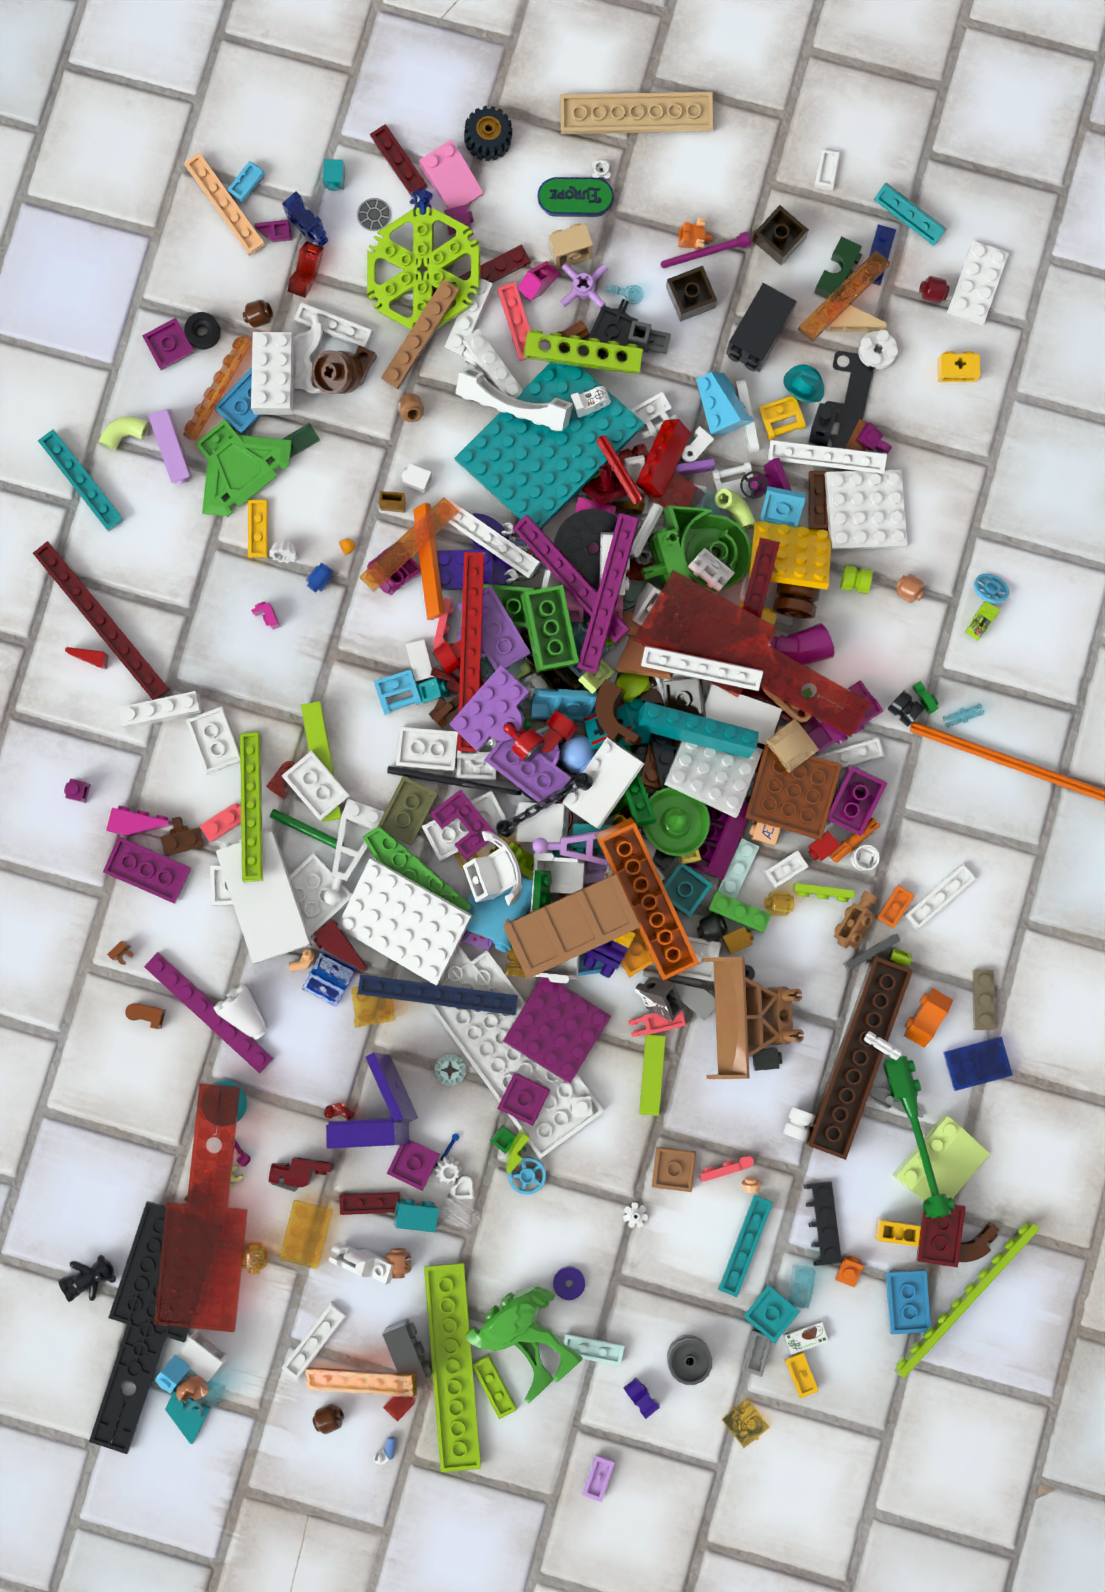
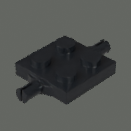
M622 299L618 309L604 306L598 314L588 339L596 338L601 343L616 341L619 342V345L626 346L629 343L628 337L632 321H638V319L629 316L625 312L629 301L626 300L625 302V299ZM604 350L599 351V358H605L606 352Z

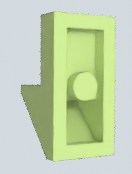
M601 659L598 673L595 674L587 671L578 681L593 694L600 689L605 679L608 680L615 671Z

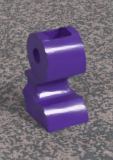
M637 1377L627 1386L623 1387L635 1406L639 1407L645 1419L660 1408V1404L655 1398L652 1399L650 1397L649 1391Z

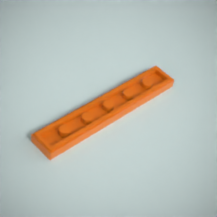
M424 503L413 509L427 620H434L444 615L445 612L431 505Z

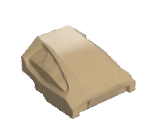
M795 719L764 742L766 745L768 744L774 755L776 754L780 759L779 761H781L785 769L787 768L786 771L788 773L819 750Z

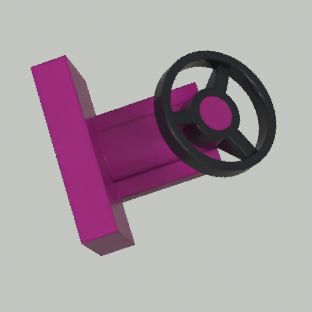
M779 457L773 458L764 465L766 474L758 471L748 472L743 476L740 483L742 493L750 499H757L765 495L767 486L792 491ZM750 474H759V476L747 478ZM744 480L748 482L751 496L747 495L743 490Z

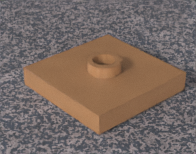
M656 1147L652 1187L692 1192L696 1151Z

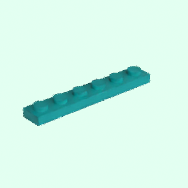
M54 429L38 440L108 532L124 520Z

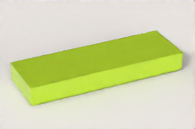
M488 1354L473 1363V1370L498 1418L501 1419L516 1411L517 1407L490 1355Z

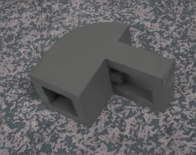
M632 321L628 342L629 344L638 345V348H642L643 352L646 353L653 351L667 354L671 334L652 330V324Z

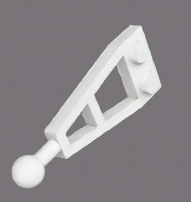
M350 799L347 800L340 820L332 877L335 880L332 888L324 896L327 904L335 905L339 902V889L342 881H348L368 848L365 841L358 852L342 846L346 820L373 830L378 826L384 811ZM341 853L354 858L345 874L338 872Z

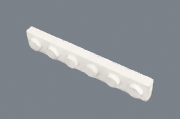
M770 440L768 460L779 457L780 461L884 474L887 453Z
M448 498L438 511L437 515L527 578L531 579L540 566L541 562Z
M646 645L641 661V666L756 691H759L763 670Z

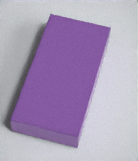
M714 458L677 464L675 476L712 471L715 466Z

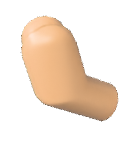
M305 949L299 961L289 962L290 972L308 969L314 961V952L311 949Z

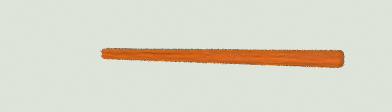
M915 721L910 726V732L1105 802L1104 789Z

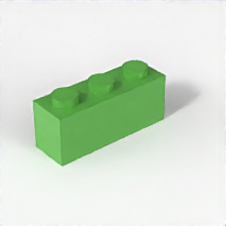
M717 891L714 892L707 911L723 916L759 933H764L771 914Z

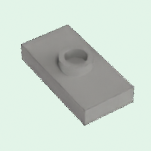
M752 1331L742 1371L759 1377L763 1376L772 1342L764 1334Z

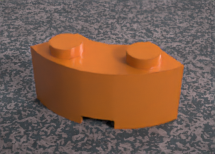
M934 988L928 994L924 993L919 1000L920 1006L913 1018L910 1016L904 1025L907 1028L904 1036L925 1048L948 1014L953 1000Z

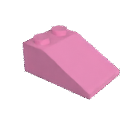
M449 140L419 160L421 171L448 209L463 205L467 206L484 195L452 140Z

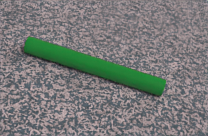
M276 809L272 810L270 818L336 849V838Z

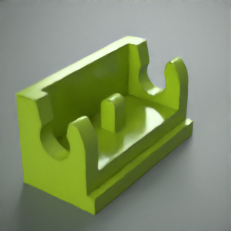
M511 841L509 847L515 855L521 874L533 881L534 856Z

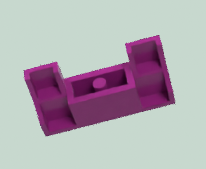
M861 680L843 691L851 702L850 705L821 724L812 714L804 730L819 749L816 754L835 742L838 745L848 739V734L851 732L857 734L865 728L863 726L865 723L884 711Z

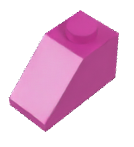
M546 261L527 271L517 289L522 292L524 297L532 301L541 296L561 273Z

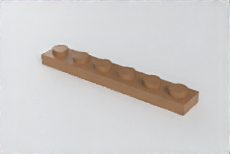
M445 279L442 280L381 378L399 389L461 290Z

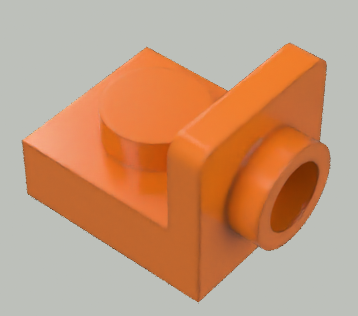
M851 1255L849 1258L843 1256L835 1280L855 1288L860 1272L865 1267L860 1263L861 1259Z

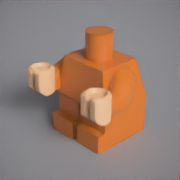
M698 217L695 224H690L689 222L682 224L679 228L678 247L700 249L704 247L705 242H711L712 235L705 234L706 228L703 227L705 226V218Z

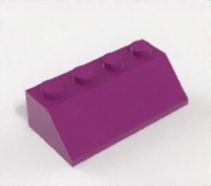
M743 802L739 815L736 818L706 804L709 812L710 826L704 843L698 848L701 860L685 865L724 880L748 819L744 818L748 804Z

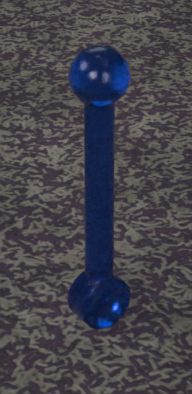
M457 1133L452 1135V1140L443 1153L441 1161H443L444 1156L448 1155L455 1141L459 1140Z

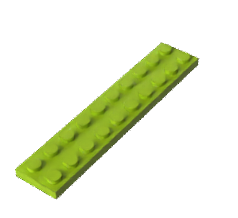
M464 1263L424 1266L440 1472L481 1469L471 1344L465 1337V1334L470 1331Z

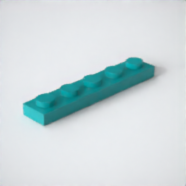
M753 1195L718 1290L738 1297L773 1205L772 1201Z

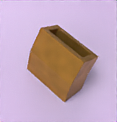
M380 491V510L405 513V493Z

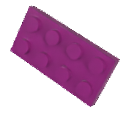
M118 837L103 873L176 904L191 871V867L127 839Z

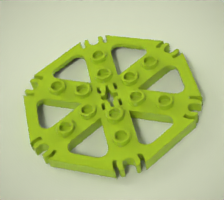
M426 207V214L421 215L420 208L416 210L413 208L377 232L378 235L383 237L382 239L378 236L373 237L378 241V245L375 247L369 245V248L375 253L367 250L368 298L371 301L378 298V302L373 305L379 313L410 330L432 298L434 287L437 289L443 279L461 291L455 299V306L448 310L437 329L471 308L465 302L473 305L474 302L469 299L470 294L479 295L473 287L480 290L481 245L477 239L469 241L474 232L468 226L433 207V211ZM441 221L454 228L456 235L434 250V223ZM406 223L413 224V252L394 243L390 239L391 233ZM469 254L471 256V277L468 280H462L444 270L465 255ZM380 258L403 270L381 285H378L375 281V263ZM423 265L428 269L424 274L419 271V269L423 268ZM413 290V314L411 317L406 318L391 310V303Z

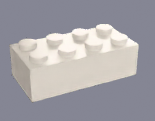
M253 332L251 409L255 415H293L295 339L292 332Z

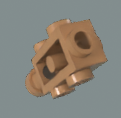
M864 891L860 897L862 900L859 905L853 903L851 907L846 908L844 920L835 927L834 937L838 940L837 944L846 949L848 946L854 949L858 947L876 916L869 910L872 905H875L878 898L867 891Z

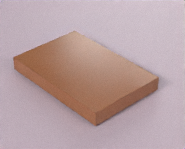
M636 637L629 638L616 666L618 672L672 679L674 673L641 666L644 648L646 645L683 653L685 649L683 644Z

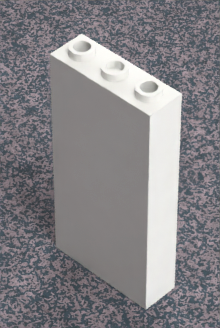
M269 830L262 831L263 881L243 883L241 839H239L237 844L226 843L221 845L219 850H216L253 964H258L312 945L276 835L272 831L269 832Z

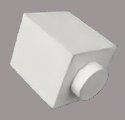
M409 464L408 468H404L401 475L404 486L426 494L433 477L432 472L413 464Z

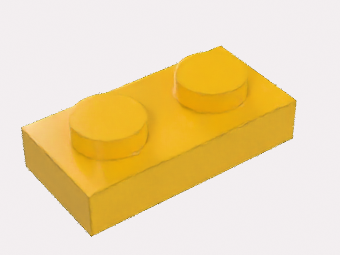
M803 1351L784 1359L800 1399L819 1391Z

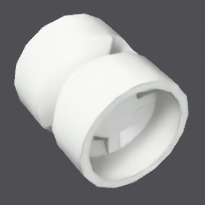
M862 845L856 848L850 857L851 865L854 869L861 872L875 868L880 859L879 852L871 845Z
M792 1107L788 1116L790 1122H786L783 1133L807 1142L811 1133L809 1127L813 1126L816 1115Z

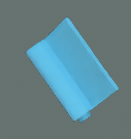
M522 877V893L519 899L510 906H508L505 896L509 895L512 889L493 900L475 902L473 893H471L468 902L474 907L467 912L472 914L473 917L466 930L492 940L496 945L495 948L501 952L511 951L512 945L503 926L506 924V919L509 918L511 922L529 913L533 881Z

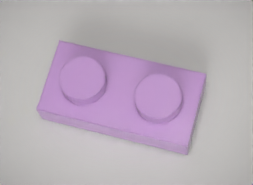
M595 1454L582 1492L583 1496L602 1502L615 1463L614 1460Z

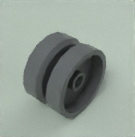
M684 1335L676 1338L670 1345L667 1352V1363L671 1375L678 1382L685 1385H696L703 1382L709 1376L712 1369V1356L707 1344L702 1339L694 1335ZM688 1358H692L691 1363H687Z

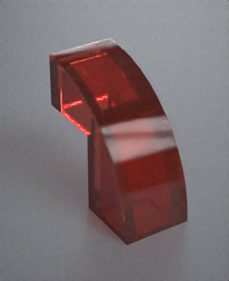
M307 241L299 250L296 271L289 278L287 292L306 298L317 276L324 247Z

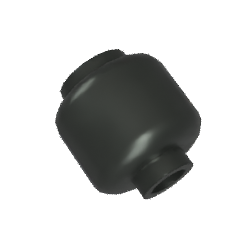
M718 914L701 918L699 927H697L699 937H704L707 942L722 939L725 936V932L728 931L725 919Z

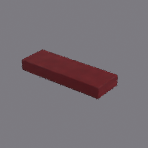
M400 1192L340 1194V1215L395 1213L396 1203L400 1201Z

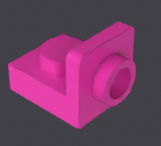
M269 602L258 603L251 610L255 616L265 613V615H262L266 626L270 625L273 630L281 627L275 611Z

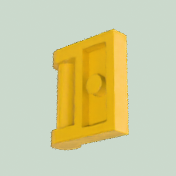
M793 396L758 407L769 441L781 434L806 428L797 399ZM792 417L796 418V422L772 429L771 424Z

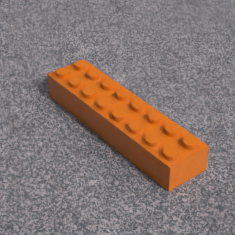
M629 818L595 834L613 875H617L640 925L638 930L662 980L664 981L699 964L634 820Z

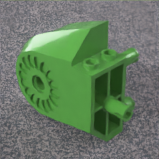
M667 506L663 509L664 528L657 530V532L652 534L653 537L648 540L655 565L641 568L642 574L650 572L643 575L644 580L659 576L662 589L670 596L671 603L675 605L718 592L713 587H708L707 582L699 576L696 577L693 571L688 568L690 563L694 561L704 548L712 553L711 549L715 550L717 558L735 572L721 590H724L741 581L749 571L752 546L742 527L727 517L711 514L712 510Z

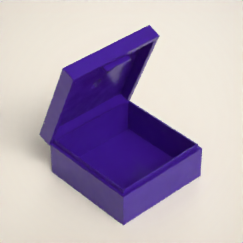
M374 1052L365 1058L392 1118L328 1122V1125H326L327 1149L410 1145L409 1122L417 1119L418 1116L389 1054Z

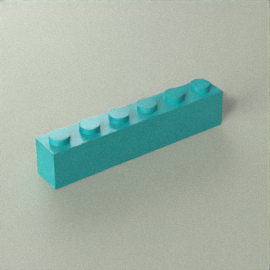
M646 701L638 712L636 729L747 759L757 749L758 731Z

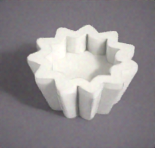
M278 540L270 549L269 556L280 563L294 562V559H297L295 547L290 541Z
M444 1156L443 1161H437L438 1166L434 1167V1170L437 1171L435 1177L439 1178L440 1183L446 1182L447 1185L450 1182L456 1183L457 1178L461 1177L460 1171L463 1169L459 1166L460 1161H455L453 1156L449 1159Z

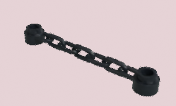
M586 773L577 774L575 780L566 787L527 808L525 812L509 820L499 821L496 825L498 834L506 838L510 837L514 832V827L520 822L531 818L539 813L540 810L556 803L562 797L579 788L584 791L590 789L593 784V778ZM556 796L557 799L553 801L550 799L551 797ZM534 808L536 811L531 814L529 811Z

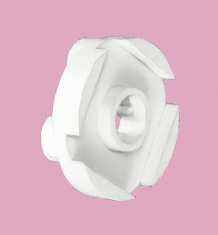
M886 330L867 333L861 340L858 349L860 360L866 366L876 367L875 369L879 370L889 367L898 353L895 339ZM875 347L882 349L880 354H878V351L877 353L874 352Z

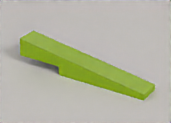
M318 701L301 704L309 752L312 750L335 777L322 703ZM340 804L326 815L322 822L341 819Z

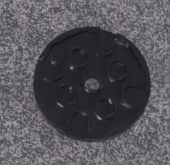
M584 509L572 514L561 524L556 533L554 544L592 587L598 588L600 584L601 532H614L618 518L605 510ZM590 543L598 545V551L594 554L587 551Z

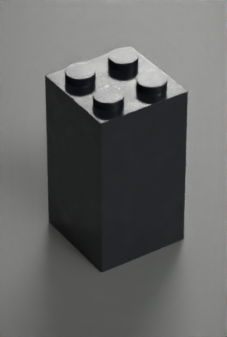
M762 283L728 343L726 354L729 359L745 364V367L750 371L756 370L760 372L792 317L797 301Z

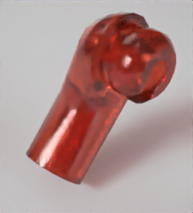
M342 1103L328 1105L324 1110V1116L328 1119L341 1115L349 1121L355 1114Z

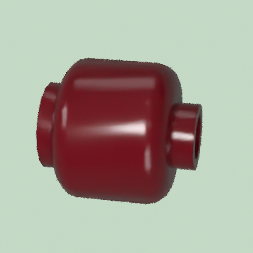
M929 276L925 281L921 282L919 292L922 293L923 300L939 304L942 300H946L949 293V285H947L945 279Z

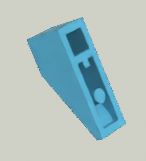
M174 1355L156 1377L155 1382L162 1389L172 1394L191 1367L177 1355Z

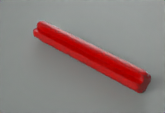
M600 436L596 441L633 504L640 503L643 500V496L607 436Z

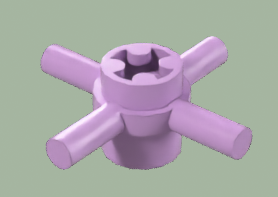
M568 263L562 266V269L573 279V290L560 301L564 308L576 297L582 300L591 298L600 309L606 305L595 293V281L608 270L604 264L591 275L587 273L578 274ZM585 283V284H587V286H589V287L586 289L585 286H581V285Z

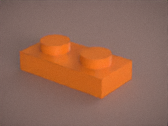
M897 885L876 918L894 929L915 895Z

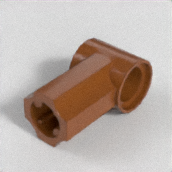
M581 320L564 331L556 332L562 334V337L567 338L570 335L580 336L581 340L590 335L587 327ZM565 344L559 346L561 352H567L569 349Z

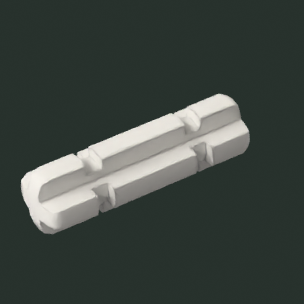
M868 1032L865 1035L864 1041L873 1044L875 1048L886 1055L889 1054L894 1060H898L901 1056V1050L896 1047L893 1048V1045L882 1038H877L874 1033Z

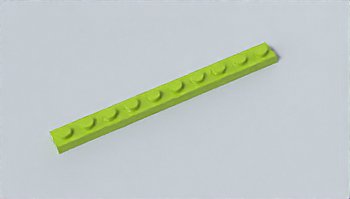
M1028 1222L1020 1226L1014 1239L1010 1238L1004 1245L1005 1249L992 1257V1263L987 1268L984 1267L979 1271L975 1282H970L964 1288L965 1293L960 1298L956 1297L951 1302V1308L939 1315L937 1318L938 1322L934 1327H929L923 1333L924 1338L920 1342H915L910 1347V1353L898 1360L894 1371L900 1377L905 1378L1040 1230L1034 1223Z

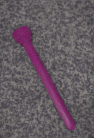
M747 231L739 233L736 239L664 260L660 265L662 268H667L737 246L739 248L743 247V249L751 247L750 237Z

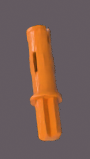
M873 817L870 818L862 835L859 836L854 833L847 840H842V844L829 855L831 860L838 863L849 852L852 853L856 846L880 827V824L876 823L877 821Z

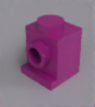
M70 779L64 788L65 798L86 803L91 784Z

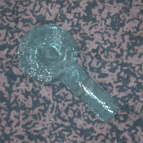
M609 284L606 286V292L625 296V299L630 304H638L644 297L643 289L638 285H631L626 288Z

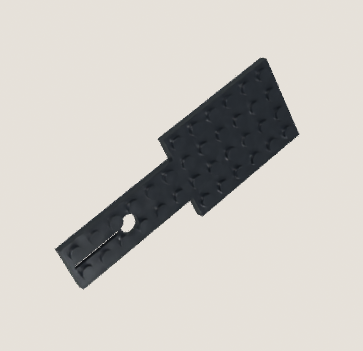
M151 1201L146 1202L108 1317L109 1319L127 1324L90 1436V1443L124 1454L129 1453L166 1337L186 1342L224 1225ZM131 1380L135 1383L136 1391L133 1395L127 1396L123 1394L121 1384L124 1381Z

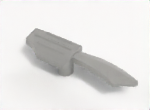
M872 1086L869 1096L875 1103L887 1109L893 1106L899 1111L906 1113L902 1102H894V1098L889 1090L883 1087ZM918 1107V1117L923 1118L924 1116Z

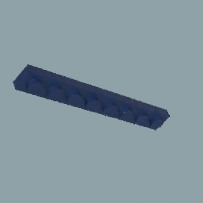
M361 974L357 993L360 995L516 1015L518 995L443 985L436 986L435 984Z

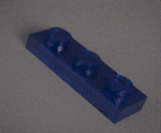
M878 224L862 281L881 285L896 229Z

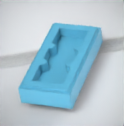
M249 161L229 186L227 192L243 204L265 176V171Z

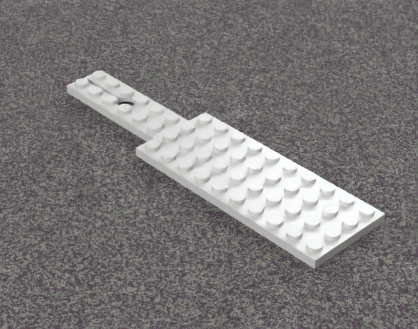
M458 945L439 985L518 995L516 1015L434 1004L428 1005L499 1103L514 1072L551 1089L533 1126L509 1115L519 1131L523 1128L529 1133L530 1140L528 1143L541 1159L602 1114L604 1110L578 1074L575 1075L571 1084H568L502 1042L524 1007L525 1001L488 950L471 961L460 945ZM591 1096L593 1116L573 1118L571 1098Z

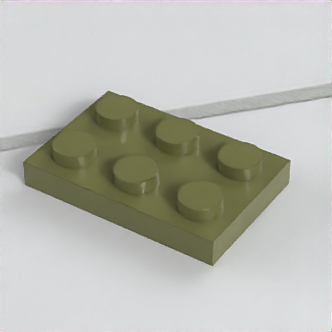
M403 776L378 826L384 828L394 838L413 846L438 793Z

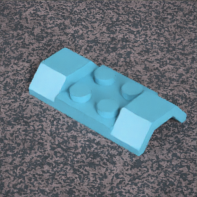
M535 688L531 699L530 718L548 720L555 710H560L573 721L583 722V717L596 712L595 705L598 692L595 691L592 694L587 690L558 689L557 691L555 689Z

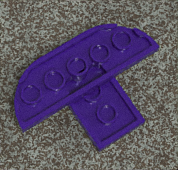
M473 513L475 518L500 535H502V531H506L495 519L484 514ZM502 535L504 538L509 540V535ZM474 540L473 550L437 551L442 590H463L464 552L485 553L484 584L513 585V582L510 584L506 582V580L512 579L509 574L504 575L513 568Z

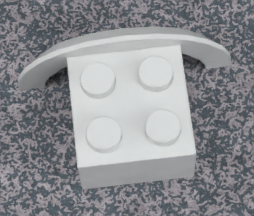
M482 831L484 840L492 842L500 849L486 857L474 858L463 865L475 902L493 900L512 889L511 893L505 896L506 902L510 906L519 899L522 893V875L514 853L502 838L492 832Z

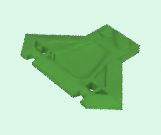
M225 419L195 443L208 459L202 514L228 517L233 513L230 509L232 505L236 503L239 507L275 479L278 476L274 472L277 468L281 467L283 470H286L290 463L292 440L238 435ZM273 457L275 461L269 465L267 462ZM229 494L230 498L224 501L222 498Z

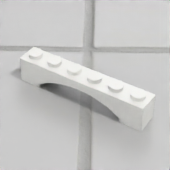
M466 367L459 372L456 394L462 396L465 400L477 401L482 406L497 408L500 412L514 414L517 418L531 420L537 425L543 424L554 431H562L569 425L573 403L556 397L548 403L524 402L499 391L487 381L484 373Z

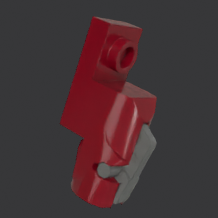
M299 1157L292 1158L291 1165L289 1163H272L268 1182L295 1192L299 1187L302 1188L311 1183L313 1170H315V1174L327 1175V1172L333 1171L334 1163Z

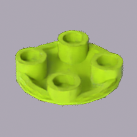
M622 673L616 678L614 683L626 692L622 698L626 703L632 702L635 697L651 687L649 676Z

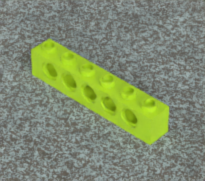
M531 330V332L526 334L524 359L634 375L640 372L643 349L638 348L636 344L621 346L616 341L601 343L596 338H589L587 341L581 340L580 336L570 335L569 338L562 337V334L554 332L546 335L542 334L543 331ZM543 341L547 342L550 349L547 351L542 350L540 343ZM559 345H567L569 352L562 353L559 350ZM578 348H586L588 351V355L581 356L578 352ZM598 350H604L607 358H599ZM617 353H623L626 360L624 362L619 361Z

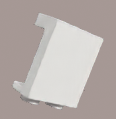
M519 802L516 816L537 803ZM554 803L547 809L540 810L539 813L531 818L520 822L514 831L516 842L523 844L533 843L537 838H544L547 842H560V837L568 836L570 809L564 804ZM533 808L529 812L532 814L536 810Z

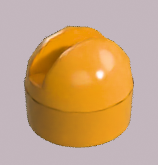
M346 538L339 541L344 555L353 552L355 544L352 539Z

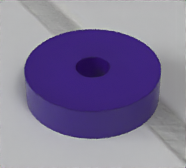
M571 1266L558 1270L553 1279L554 1291L560 1298L565 1300L578 1298L585 1288V1278L582 1272ZM571 1280L573 1285L568 1287L565 1282Z

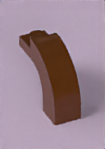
M605 679L598 691L595 705L596 716L600 726L617 743L621 739L631 746L633 743L639 746L643 739L622 726L617 718L619 703L626 692Z
M989 1222L975 1238L967 1242H961L959 1262H971L987 1255L991 1249L986 1244L993 1242L997 1238L999 1229Z

